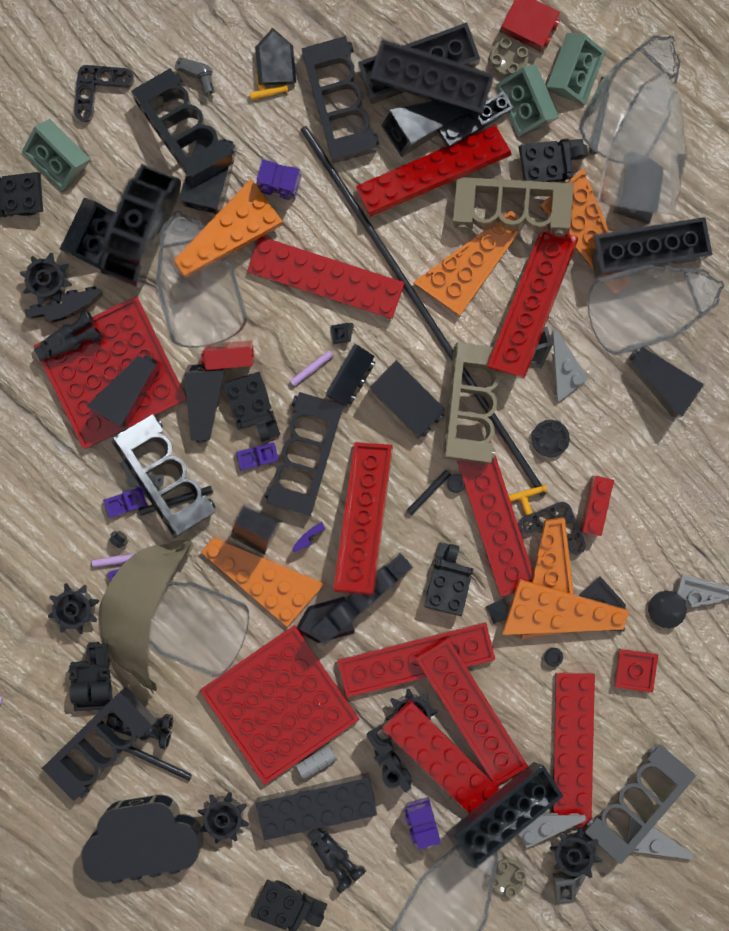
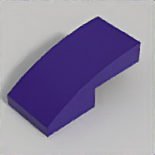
M274 442L235 452L240 471L279 461Z
M141 488L102 500L108 518L147 505Z
M323 521L309 529L292 548L293 552L312 544L309 537L326 529Z

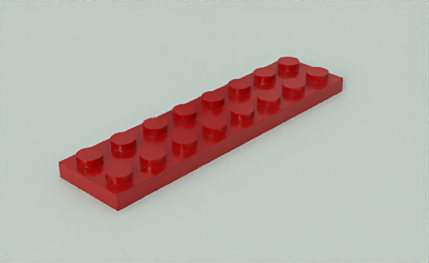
M495 125L469 136L449 148L444 147L356 186V189L369 216L372 217L510 157L512 154Z
M550 230L539 233L487 367L489 369L525 379L577 245V236L568 234L565 236H555L550 233Z
M265 237L258 238L247 271L250 274L392 320L405 282Z
M496 455L494 460L487 465L457 461L500 597L515 593L519 579L532 582L533 570Z
M354 442L333 589L335 592L374 595L393 446L391 444Z
M486 622L337 659L347 698L426 678L427 676L415 657L447 637L466 667L496 660Z
M448 637L415 657L496 786L528 767V764Z
M556 672L553 780L564 797L553 805V813H558V815H570V813L585 815L586 820L573 827H586V824L592 819L595 674Z
M411 700L382 727L468 813H471L500 789Z

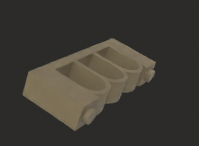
M461 177L457 179L453 215L454 228L466 231L473 229L474 224L481 229H491L499 223L505 230L516 231L523 228L526 224L534 232L540 233L550 229V233L555 236L570 235L574 184ZM476 192L498 194L497 210L493 217L481 219L476 216ZM503 194L526 195L524 213L520 219L510 221L503 217L501 214ZM530 195L553 197L552 212L548 220L538 223L529 217Z
M457 342L454 345L442 459L487 465L495 458L493 443H488L493 438L495 432L494 425L488 417L497 408V399L491 391L498 385L500 373L487 367L494 347ZM463 366L482 368L488 371L491 375V385L488 388L461 385ZM460 392L484 396L489 403L488 412L486 414H475L458 411ZM466 419L482 423L486 429L485 439L483 441H473L456 438L457 420Z

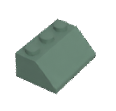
M567 33L547 88L558 96L586 105L606 51L585 34Z
M537 65L524 66L496 84L499 94L504 91L514 107L508 112V115L518 137L545 127L559 118Z
M51 119L34 126L22 150V153L61 192L65 191L84 172L90 161V158Z

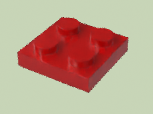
M619 648L614 687L653 692L658 654Z

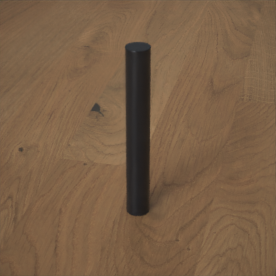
M445 469L406 511L412 516L451 473Z

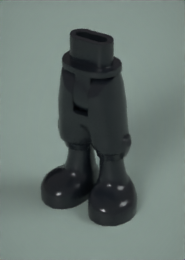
M87 309L82 311L75 323L72 325L63 324L62 328L48 336L44 341H41V345L34 348L41 362L47 358L51 360L72 350H77L81 343L87 340L101 343L103 337L99 329L93 325L95 321L91 313ZM84 327H89L79 335L73 336V334H75L76 331Z
M115 713L108 714L106 725L109 728L114 729L115 732L132 736L129 727ZM165 714L161 718H156L157 721L153 726L161 727L162 730H153L148 736L144 733L140 739L154 738L159 741V747L166 750L172 735V731H170L173 726L172 714Z
M319 828L307 834V837L311 840V846L324 864L325 869L329 872H334L337 877L336 891L338 893L343 892L351 885V878L356 881L367 871L364 866L352 863L349 860L347 850L343 849L327 831L323 832ZM339 862L347 869L350 877L340 868Z

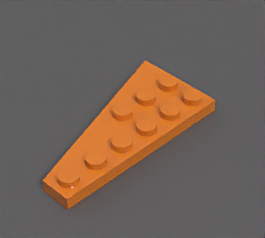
M583 168L566 182L574 184L570 235L578 237L575 249L593 269L588 239L597 234L609 233V229ZM553 197L547 198L539 206L548 217L551 216ZM626 272L599 277L612 293H615L629 281Z
M250 179L174 259V265L185 279L282 226L283 221L253 180Z
M512 211L503 216L510 221L521 218ZM499 223L491 229H485L415 280L413 284L460 316L521 229L516 231L505 230Z
M565 518L544 520L532 583L574 594ZM567 632L521 634L520 638L527 639Z
M215 537L201 551L203 555L287 627L325 584Z
M519 579L502 635L624 630L630 611Z

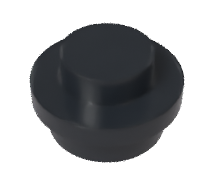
M453 474L447 479L446 485L451 492L459 493L464 490L465 485L461 475Z
M113 531L110 534L109 541L115 547L122 548L128 544L127 536L123 532Z
M551 647L545 651L544 660L549 666H559L563 661V653L560 649Z

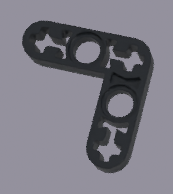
M83 65L80 67L77 75L75 115L78 120L85 123L93 118L96 85L127 88L134 83L133 73L127 68L94 65ZM89 70L90 74L96 75V71H98V80H96L95 76H88V79H86L83 74H86ZM110 72L111 79L103 81L101 79L102 73ZM115 72H117L118 77H124V75L127 73L130 79H127L126 82H124L121 78L115 77ZM84 89L91 91V95L87 99L81 97V91ZM82 103H86L85 108L89 112V114H85V117L80 114L84 110Z
M566 502L555 503L519 519L518 526L520 531L531 533L543 528L544 523L539 519L542 512H547L550 515V519H554L553 513L550 511L551 508L555 512L560 509V505L567 507L565 515L558 513L555 516L557 518L564 517L565 524L569 522L574 524V531L567 533V537H572L578 533V537H575L576 542L581 543V546H579L580 550L577 551L572 549L574 542L573 539H570L568 541V549L571 553L578 555L583 553L586 548L573 511ZM535 515L539 526L536 527V523L529 526V530L525 527L522 528L524 520L526 519L528 522L533 521L532 516Z

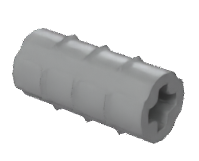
M328 745L298 763L296 767L305 780L336 761L337 757L331 746Z

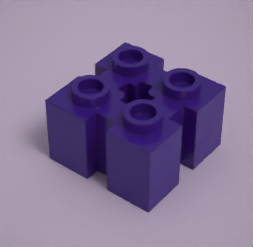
M262 159L256 183L264 194L272 195L275 192L280 194L279 197L282 199H296L301 181L300 169Z
M429 797L408 802L407 809L404 811L407 825H412V828H409L412 843L417 844L418 850L440 844L439 832Z

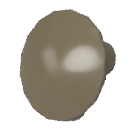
M504 37L492 49L490 55L491 64L498 73L510 76L527 65L528 49L520 41Z
M510 858L495 862L488 874L490 887L496 893L510 898L515 897L524 888L526 883V872L523 866Z

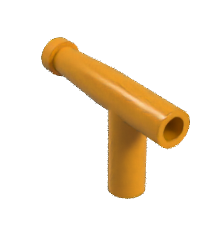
M286 84L281 87L266 89V85H258L259 91L250 92L251 100L283 92L287 93L288 87Z
M546 484L540 487L510 494L509 498L511 502L520 500L525 515H529L532 513L527 497L548 491Z

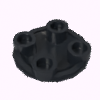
M552 419L539 423L533 430L531 437L535 450L542 456L549 458L557 457L564 453L570 441L566 426L560 421Z
M659 591L649 602L648 612L650 618L656 625L662 628L677 627L686 617L687 607L685 599L673 591Z

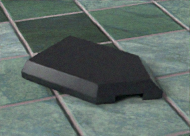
M272 28L255 46L258 85L296 84L293 45Z
M601 576L597 577L578 594V596L626 609V604ZM624 627V630H611V631H625V627Z
M345 596L308 606L297 625L300 633L317 643H322L312 632L311 628L341 603ZM352 622L332 639L355 633Z

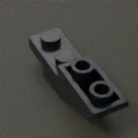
M503 91L487 100L482 115L479 116L469 112L440 128L438 134L446 147L449 148L487 127L514 107Z
M96 286L87 287L83 292H78V290L66 291L65 295H61L62 303L51 301L49 305L42 307L39 304L30 305V309L24 310L25 316L29 319L45 317L48 323L62 321L89 308L103 295V291L97 289Z

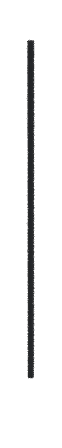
M302 127L300 130L398 280L405 282L403 288L452 361L453 348L308 127ZM463 366L462 378L466 384L478 387ZM474 394L485 413H487L489 403L485 397ZM494 412L489 419L533 486L535 488L542 486ZM547 492L539 493L540 497L547 494Z

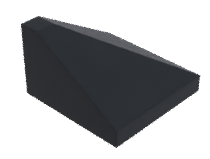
M342 323L331 325L333 344L351 342L354 324Z
M504 599L486 606L493 624L506 620L509 609Z

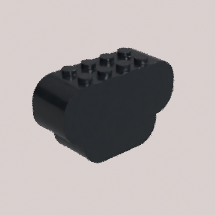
M142 164L134 178L128 180L105 236L103 245L105 253L100 267V272L103 275L141 288L147 278L181 188L180 178Z
M158 794L114 802L101 816L97 824V830L83 846L81 853L83 869L90 879L96 882L111 881L112 884L120 883L123 879L128 878L132 881L139 880L142 876L147 875L158 877L161 873L166 872L177 874L181 870L191 867L199 856L203 846V833L200 832L201 825L193 816L180 814L176 801L167 795Z

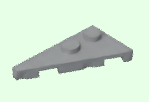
M553 328L551 329V343L553 344L554 354H552V364L554 370L553 379L556 383L555 398L561 401L588 380L558 330Z
M681 574L676 593L685 599L686 607L693 608L701 604L708 605L729 599V586Z
M543 813L518 834L526 848L584 822L586 817L585 815L570 813V815Z
M631 816L629 817L626 839L628 843L643 827ZM654 827L633 850V852L693 860L694 856L687 849Z

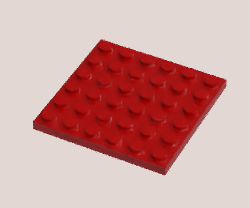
M138 296L93 317L95 321L93 325L99 329L103 337L101 343L87 340L82 342L77 350H72L51 360L47 358L41 362L83 449H87L110 438L151 415L155 416L187 400L185 392ZM84 327L76 331V333L73 334V336L79 335L89 327ZM41 343L34 345V348L41 345ZM146 354L158 361L157 365L161 369L128 427H121L87 408L88 403L138 355L144 357Z
M295 624L199 690L264 785L359 721V717Z

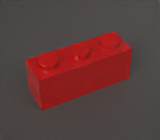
M592 475L580 526L581 532L602 536L614 484L613 479Z

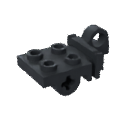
M566 138L558 143L557 141L518 146L524 181L558 182L560 180H569L573 177L571 160L584 159L589 155L587 145H584L583 139L569 140V138Z
M32 172L2 176L0 178V217H12L13 215L31 216L35 215L36 212H43L41 173Z
M260 371L223 383L234 419H240V421L236 422L238 430L256 425L262 442L280 436L273 410L267 411L272 409Z
M440 542L433 566L438 568V570L433 569L424 607L462 617L471 578L466 576L470 577L474 569L455 564L459 546Z
M89 642L87 644L88 661L71 662L68 672L71 673L69 676V680H71L70 701L74 706V711L102 710L113 699L110 670H108L110 658H108L107 643Z
M380 725L367 733L368 740L375 748L374 753L376 756L374 759L378 762L379 766L384 764L382 768L384 784L389 788H396L400 785L406 793L412 789V776L406 768L402 769L401 760L395 752L391 753V737L388 736L386 739L378 737L379 730L383 729L382 727L384 726Z
M267 879L251 912V917L286 930L288 927L289 931H298L303 919L313 926L320 927L324 919L327 903L310 897L305 892L302 895L300 890L295 891L291 886L282 881L276 880L273 882Z

